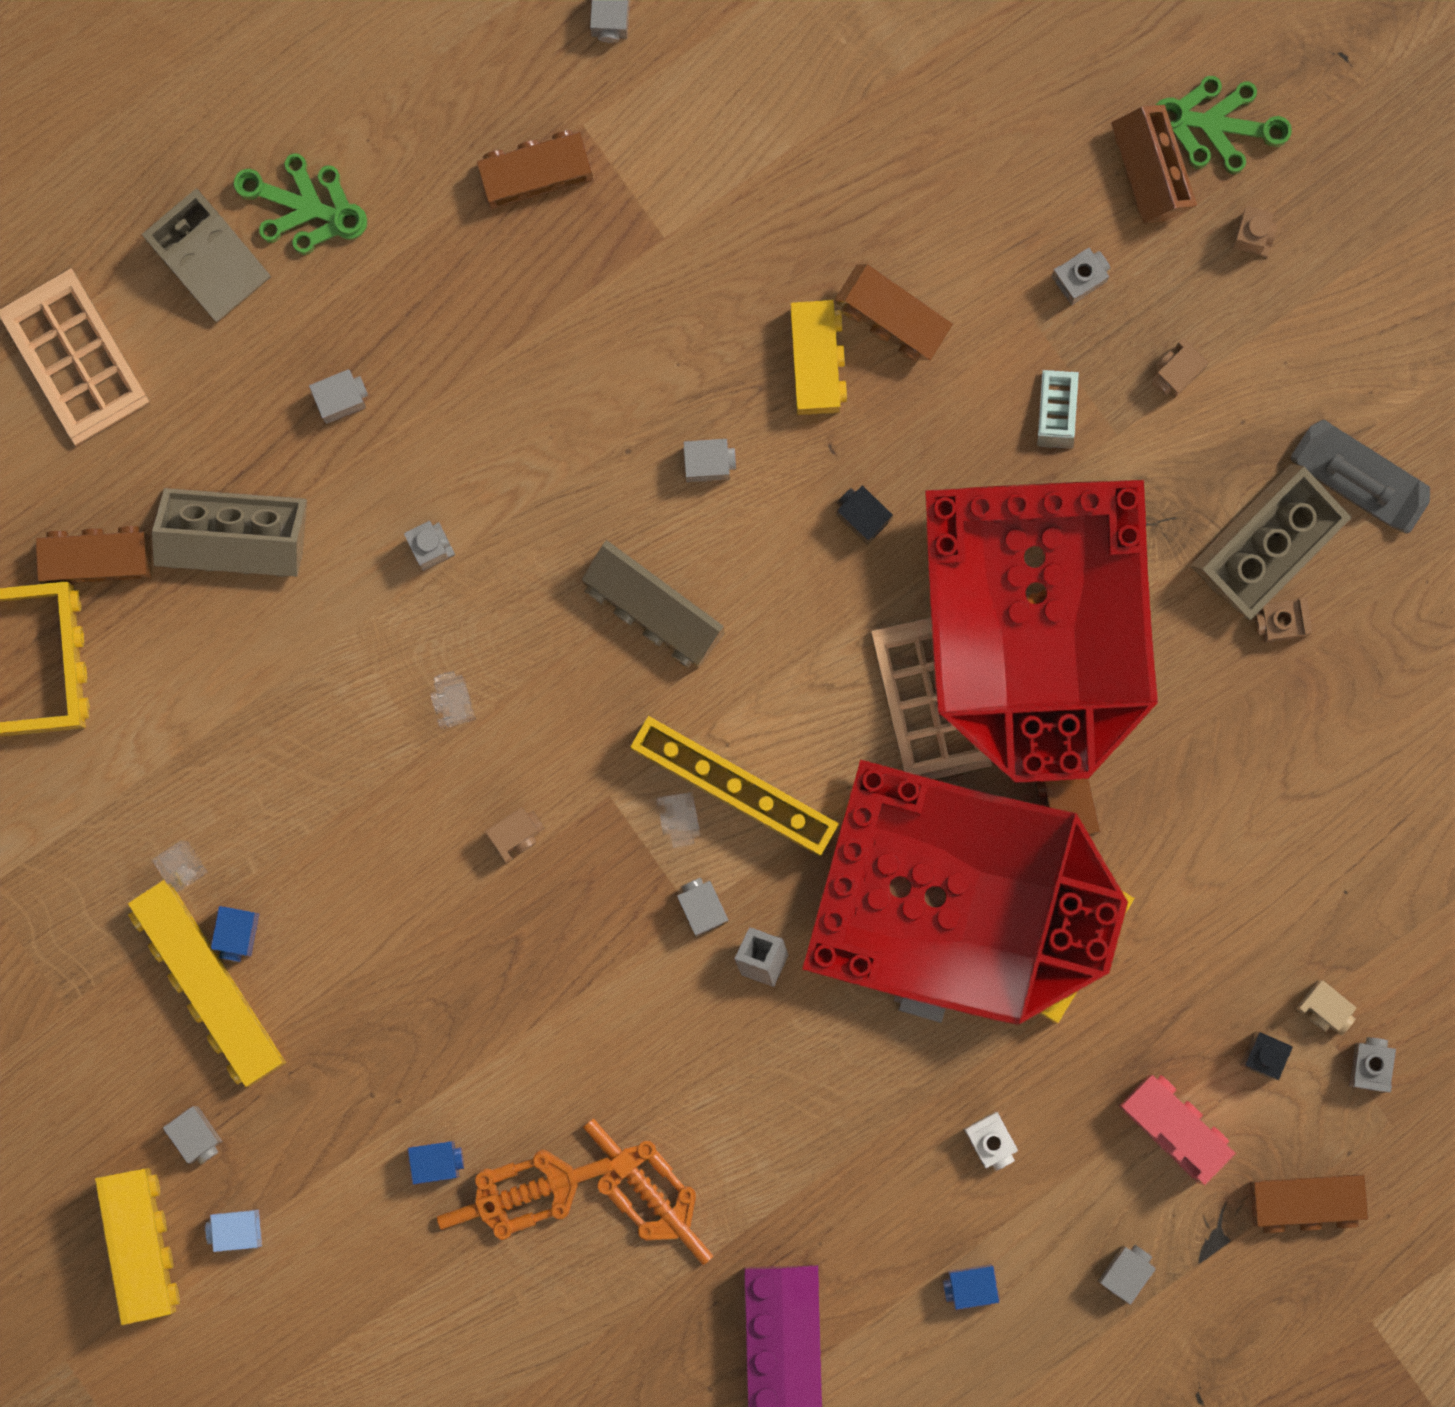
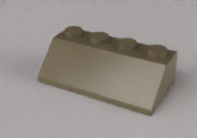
M1290 464L1217 537L1190 567L1216 594L1248 620H1251L1352 517L1304 466Z
M164 488L152 529L154 566L173 569L188 568L205 571L298 577L303 556L307 499Z
M607 540L601 546L582 578L583 583L588 586L584 591L586 594L600 604L607 600L616 607L613 613L630 626L635 621L645 628V631L642 633L643 636L658 647L664 642L674 650L671 656L687 668L691 664L700 668L725 634L723 625Z

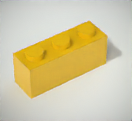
M834 300L792 302L790 310L797 415L840 413V403L847 402L846 381H839L838 367H845L844 345L837 346L836 332L842 331L841 310H834Z

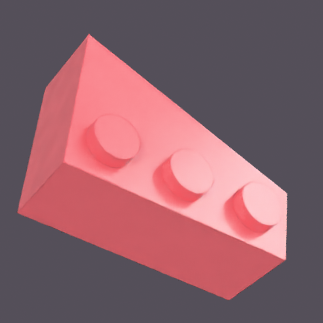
M1148 1075L1119 1107L1198 1184L1206 1185L1236 1154L1227 1145L1230 1141L1214 1126L1211 1129L1208 1128L1200 1120L1203 1115L1189 1101L1183 1104L1173 1095L1176 1088L1165 1077L1160 1075L1156 1079L1153 1075Z

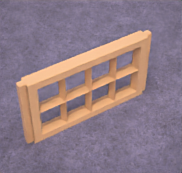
M72 268L0 309L1 320L75 446L150 403ZM72 293L82 312L59 325L48 305ZM42 309L53 329L29 342L19 322ZM87 319L98 338L79 350L74 351L64 332ZM58 336L68 356L45 369L34 349ZM103 346L113 365L90 378L79 358ZM73 362L84 382L60 395L50 375ZM118 372L129 392L105 405L94 385ZM88 389L99 409L76 422L65 402Z
M931 618L871 631L903 771L936 780L992 767L991 760L975 745L974 750L948 755L943 733L957 729L951 723L941 725L936 704L937 693L934 694L929 675V671L934 670V662H926L922 645L923 640L932 639ZM915 642L920 665L893 671L888 648ZM922 673L927 696L900 701L895 679ZM929 704L934 726L908 732L903 710ZM936 735L941 757L915 763L910 740Z

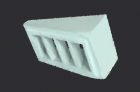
M1043 370L1038 446L1073 448L1079 372ZM1049 385L1070 386V391L1049 390ZM1048 400L1069 401V405L1050 404ZM1047 414L1066 415L1068 419L1047 418Z

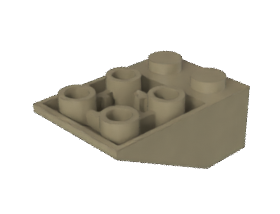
M197 188L142 233L148 244L216 323L271 278L270 274Z

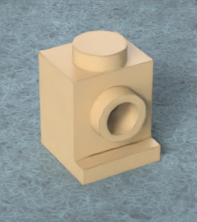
M1319 980L1295 1009L1299 1013H1306L1307 1010L1310 1011L1312 1014L1309 1019L1326 1032L1330 1028L1343 1035L1354 1023L1355 1018L1352 1014L1357 1008L1325 981Z

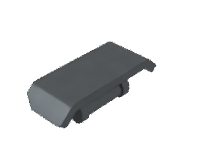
M1324 419L1309 427L1291 456V461L1295 465L1304 466L1317 481L1383 523L1403 533L1408 534L1412 531L1430 503V486Z

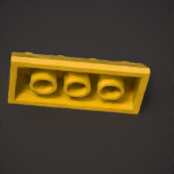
M150 1168L95 1178L121 1325L175 1313V1305L180 1304V1296L177 1284L171 1283L169 1269L173 1268V1257L170 1247H164L162 1233L167 1232V1224L163 1210L158 1211L156 1196H160V1185L157 1175H151Z

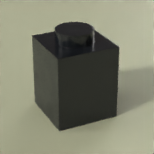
M863 485L857 491L850 488L837 502L840 508L837 510L836 516L866 545L893 519V514Z
M1254 1032L1240 1066L1269 1079L1279 1080L1293 1046L1262 1032Z

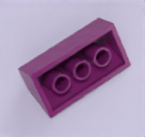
M818 1265L745 1267L748 1407H822Z

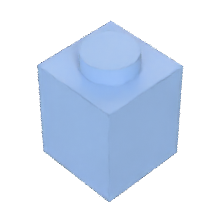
M259 1210L210 1215L211 1222H206L207 1244H213V1252L262 1246Z

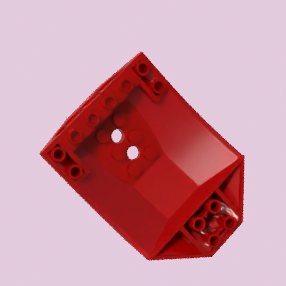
M1144 480L1061 482L925 490L930 608L938 713L1015 783L1089 779L1159 703L1151 625ZM1032 546H1038L1044 553L1043 562L1037 567H1029L1024 560L1025 551ZM1035 582L1041 583L1046 589L1045 599L1037 604L1029 602L1025 594L1027 587Z
M860 759L802 970L921 1003L986 1019L1020 1025L1110 973L1128 900L1076 812L972 790ZM903 878L908 881L911 890L906 897L898 898L891 893L890 883L894 879ZM939 887L945 892L946 901L942 906L935 908L926 903L925 892L929 888Z

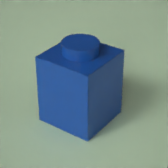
M219 906L211 949L220 951L219 958L241 962L242 955L252 956L260 914Z
M454 1141L408 1148L413 1184L458 1178V1170L464 1169L462 1148H455Z
M992 1264L948 1271L949 1280H943L946 1302L953 1301L956 1310L999 1303Z

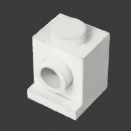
M994 1112L964 1129L985 1168L993 1165L995 1171L1015 1161L1012 1154L1017 1152L1018 1149L998 1112ZM991 1136H996L1000 1140V1147L994 1151L987 1147V1140Z

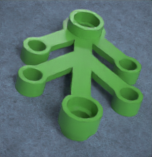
M1215 76L1205 77L1200 86L1180 100L1164 98L1156 104L1165 105L1166 111L1175 113L1176 120L1170 122L1173 132L1189 153L1188 161L1190 165L1197 169L1207 166L1211 153L1206 146L1199 145L1187 126L1203 130L1223 157L1224 168L1230 174L1242 172L1246 165V157L1242 152L1236 151L1223 132L1263 138L1264 142L1271 147L1283 146L1287 143L1292 133L1291 124L1286 118L1281 116H1273L1265 123L1225 117L1240 105H1249L1255 100L1257 88L1248 81L1241 82L1235 92L1205 113L1192 112L1190 110L1204 99H1215L1220 94L1222 83ZM1208 82L1214 83L1217 91L1208 93L1204 89V84ZM1242 88L1250 89L1252 97L1248 99L1242 98L1239 90ZM1272 128L1279 129L1282 137L1273 139L1269 134V130ZM1201 151L1205 154L1206 160L1197 162L1194 160L1193 154ZM1231 157H1237L1241 161V166L1233 168L1229 165L1228 160Z
M298 153L290 154L286 158L285 168L294 177L302 196L264 183L260 174L253 169H243L235 176L234 187L242 198L253 200L261 197L295 210L276 220L268 219L261 223L259 232L266 242H277L281 238L282 233L315 218L329 222L310 233L301 231L294 236L293 246L295 250L301 255H308L314 250L315 245L337 235L347 240L356 239L367 228L368 221L364 210L356 204H349L340 185V174L333 166L327 165L322 167L318 172V180L324 188L329 190L335 208L320 202L307 173V162ZM293 160L302 161V167L297 171L290 169V163ZM327 172H333L336 175L335 180L331 183L323 181V176ZM247 181H255L256 188L253 191L248 192L244 190V184ZM347 217H354L356 224L352 228H347L343 225L344 220ZM270 225L277 227V232L274 236L268 237L264 234L266 227ZM306 237L310 239V245L307 248L301 249L298 247V241L301 238Z

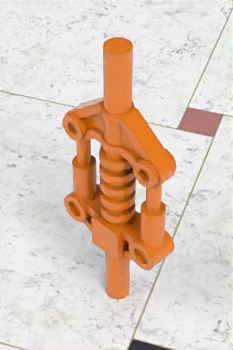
M594 1118L590 1120L583 1129L610 1158L613 1171L604 1174L598 1181L599 1191L602 1194H606L622 1213L625 1212L638 1226V1235L641 1239L663 1240L679 1238L702 1265L706 1264L714 1255L690 1229L696 1199L695 1190L692 1187L684 1186L672 1173L673 1168L659 1154L652 1141L646 1140L641 1142L640 1145L625 1148L622 1151ZM647 1160L662 1178L666 1177L678 1191V1197L673 1208L670 1206L671 1202L663 1198L665 1195L657 1191L658 1187L650 1183L652 1180L643 1175L645 1172L637 1168L638 1165ZM625 1177L628 1179L627 1183L629 1186L633 1185L635 1187L633 1190L636 1194L639 1192L641 1194L640 1198L648 1202L646 1205L649 1209L652 1207L654 1209L653 1213L661 1217L658 1221L644 1222L631 1207L633 1204L617 1187Z
M539 1150L535 1153L533 1159L518 1164L513 1162L492 1170L488 1168L482 1169L475 1179L477 1185L476 1203L437 1216L439 1227L443 1230L481 1217L482 1221L494 1230V1235L498 1239L504 1240L509 1238L512 1233L535 1226L536 1222L553 1216L559 1220L564 1219L570 1212L579 1182L613 1171L612 1165L607 1157L573 1169L571 1165L547 1150ZM532 1167H536L547 1175V1178H538V1182L532 1180L529 1181V1185L523 1183L519 1186L520 1188L515 1186L510 1188V1191L507 1189L501 1191V1194L497 1190L496 1182L517 1176L518 1172ZM550 1192L554 1194L551 1209L536 1214L530 1212L513 1219H509L505 1212V1208L507 1210L512 1209L513 1205L518 1207L523 1202L526 1204L532 1202L533 1198L538 1200L541 1199L542 1195L547 1197L550 1196Z

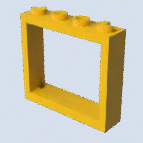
M69 582L0 588V602L58 596L68 711L67 716L0 722V737L86 728L85 719H89L90 703L88 697L83 698L82 683H87V668L85 662H80L79 648L84 647V632L82 626H77L76 612L81 611V602L79 601V591H74V586Z

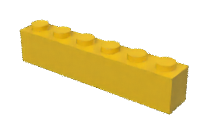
M650 716L645 720L630 747L638 755L818 857L822 856L838 828L839 823Z
M164 879L130 901L128 905L132 912L128 916L139 932L146 931L152 941L148 944V948L159 963L164 960L171 970L167 977L178 993L184 991L191 1003L187 1005V1008L198 1024L203 1021L207 1026L210 1034L206 1038L217 1054L223 1052L230 1062L226 1069L237 1085L243 1083L245 1087H251L285 1065V1059L214 949H211V944L171 882Z

